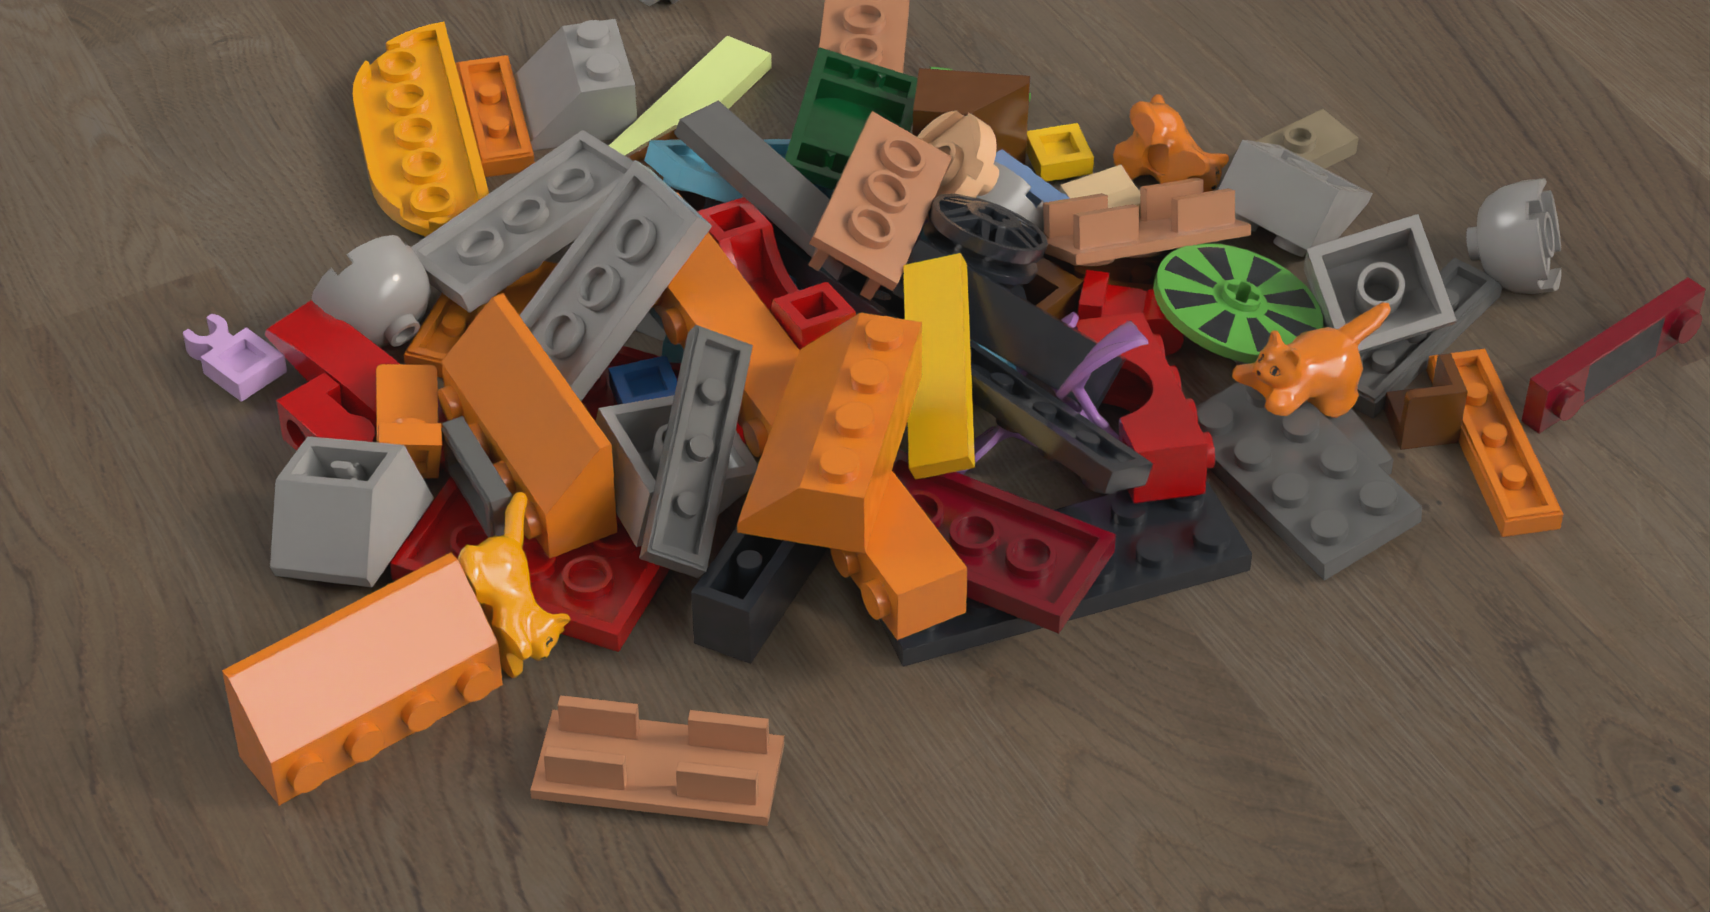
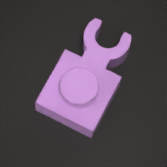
M210 314L207 316L210 334L208 336H198L190 329L183 331L186 351L192 358L201 361L203 373L241 402L287 372L284 354L248 328L241 330L234 336L231 335L227 322L219 315Z

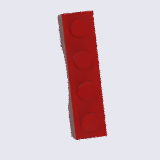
M745 197L697 211L712 225L708 231L799 350L856 316V311L828 282L803 290H799L796 287L781 259L772 224Z
M1142 312L1078 320L1075 329L1097 342L1127 321H1132L1149 342V344L1140 345L1120 354L1126 358V361L1102 403L1118 406L1132 412L1120 418L1119 441L1153 463L1146 485L1127 489L1133 503L1205 494L1207 469L1213 468L1215 465L1213 439L1209 432H1202L1198 424L1194 400L1192 398H1185L1181 390L1179 371L1175 365L1169 366L1165 358V349L1161 335L1152 333Z

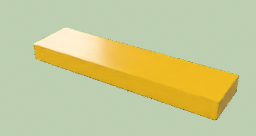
M958 253L903 265L905 320L922 322V378L907 421L909 470L915 479L975 468L967 263L962 254Z

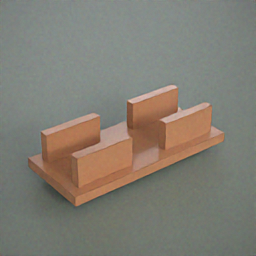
M825 0L819 47L903 73L910 0Z
M872 111L863 126L809 242L816 249L808 265L819 271L830 255L867 276V280L860 293L865 298L871 300L880 285L893 291L903 273V265H906L952 156Z
M1200 178L1140 187V217L1139 206L1133 204L1108 208V195L1103 193L1043 203L1044 234L1048 241L1045 253L1076 266L1107 265L1114 262V259L1123 257H1153L1162 254L1163 250L1179 249L1184 246L1251 235V224L1235 219V190L1227 188L1203 192V179Z
M560 695L557 705L558 710H552L530 790L531 799L768 826L784 749V736L769 734V719L690 710L688 725L640 720L638 704Z

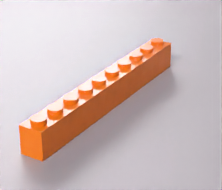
M708 232L651 308H654L661 317L665 333L670 342L674 345L680 343L683 349H685L688 332L695 325L753 345L737 422L743 429L750 451L754 456L759 457L762 456L800 350ZM891 471L865 554L830 548L839 573L845 578L851 576L861 590L863 602L869 614L875 620L882 619L895 638L899 640L966 613L967 567L898 477Z

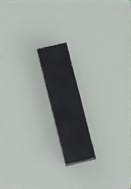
M919 239L906 264L944 257L949 254L927 241ZM967 265L970 339L1047 385L1059 390L1069 375L1082 363L1098 342ZM904 271L893 291L890 290V292L904 299ZM1119 355L1090 374L1084 389L1096 410H1098L1126 361L1125 357ZM1071 390L1066 396L1078 402Z

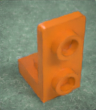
M378 365L376 368V442L404 445L422 478L439 477L442 431L441 423H438L437 368L434 365Z

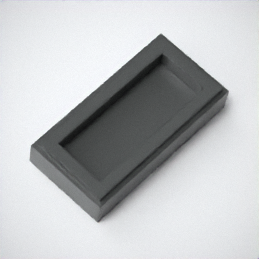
M463 416L442 423V441L447 471L488 538L504 535L505 511L512 499L510 491Z

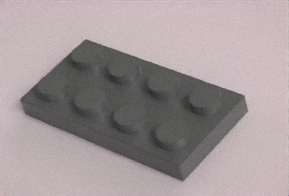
M1237 382L1196 406L1198 424L1202 432H1209L1214 443L1215 465L1210 470L1324 581L1421 522L1422 505L1307 400L1288 416L1275 415L1268 412L1264 407L1266 399L1260 392Z

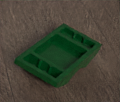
M819 47L785 160L812 184L834 190L863 126L872 111L904 130L911 131L918 78Z

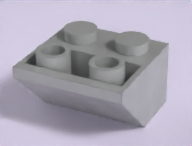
M308 436L276 478L270 568L274 575L373 587L434 499L406 447L400 444Z

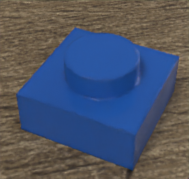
M666 355L608 368L609 385L617 405L675 395L677 379Z

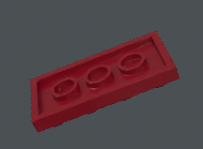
M898 449L892 471L967 567L966 597L1059 634L1115 552L1116 534L958 472L915 479L909 470L908 453Z

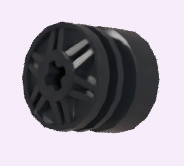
M940 194L936 197L928 212L930 221L923 225L921 230V240L927 241L949 255L961 253L969 267L1026 299L1025 290L1021 284H1029L1035 278L1038 271L1036 263L1043 258L1048 246L1046 235L1023 216L996 203L960 194Z

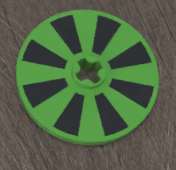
M1213 243L1181 247L1164 258L1154 279L1156 301L1172 325L1203 348L1232 360L1255 363L1260 351L1267 345L1270 333L1273 330L1279 332L1282 341L1287 345L1303 332L1323 328L1321 308L1312 292L1301 280L1276 262L1242 248Z

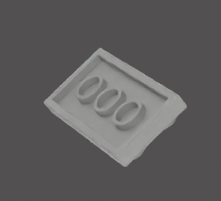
M582 130L411 248L421 261L429 277L430 284L470 313L477 307L488 303L492 297L496 296L504 288L523 275L536 270L543 261L575 241L634 161Z
M636 160L519 315L580 401H582L712 227L707 220L651 169Z

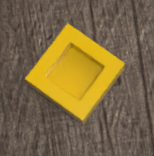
M1078 123L1027 131L1026 153L1036 175L1046 182L1093 174L1094 156Z

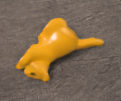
M523 492L513 495L506 508L504 535L489 537L479 545H466L458 556V561L498 641L501 668L511 678H516L522 673L523 660L529 657L536 661L547 658L551 649L556 645L560 633H563V627L570 621L568 614H550L535 602L530 585L527 558L522 549L524 515L527 505V496Z

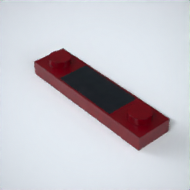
M1687 277L1530 378L1521 421L1540 434L1560 420H1569L1578 412L1581 406L1677 343L1684 344L1688 342L1701 326L1702 315L1700 311L1706 289Z

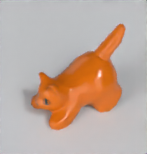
M1154 95L1150 103L1144 101L1135 103L1130 109L1129 114L1134 132L1126 141L1116 144L1113 153L1114 165H1122L1131 180L1139 176L1151 175L1161 184L1200 178L1203 179V192L1214 191L1221 180L1222 168L1229 162V156L1222 153L1204 152L1186 129L1179 113L1168 104H1165L1162 95Z
M1382 302L1339 329L1325 327L1303 332L1287 345L1282 341L1279 332L1273 330L1270 333L1267 345L1260 351L1256 362L1236 365L1232 370V378L1260 392L1266 399L1264 407L1268 412L1275 415L1288 416L1307 400L1325 416L1340 417L1355 405L1359 397L1357 388L1363 371V365L1358 345L1380 328L1391 312L1389 303Z

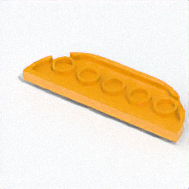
M445 22L418 27L386 42V52L379 56L371 65L369 61H365L355 77L352 93L355 118L371 189L378 205L393 221L414 233L426 237L489 194Z

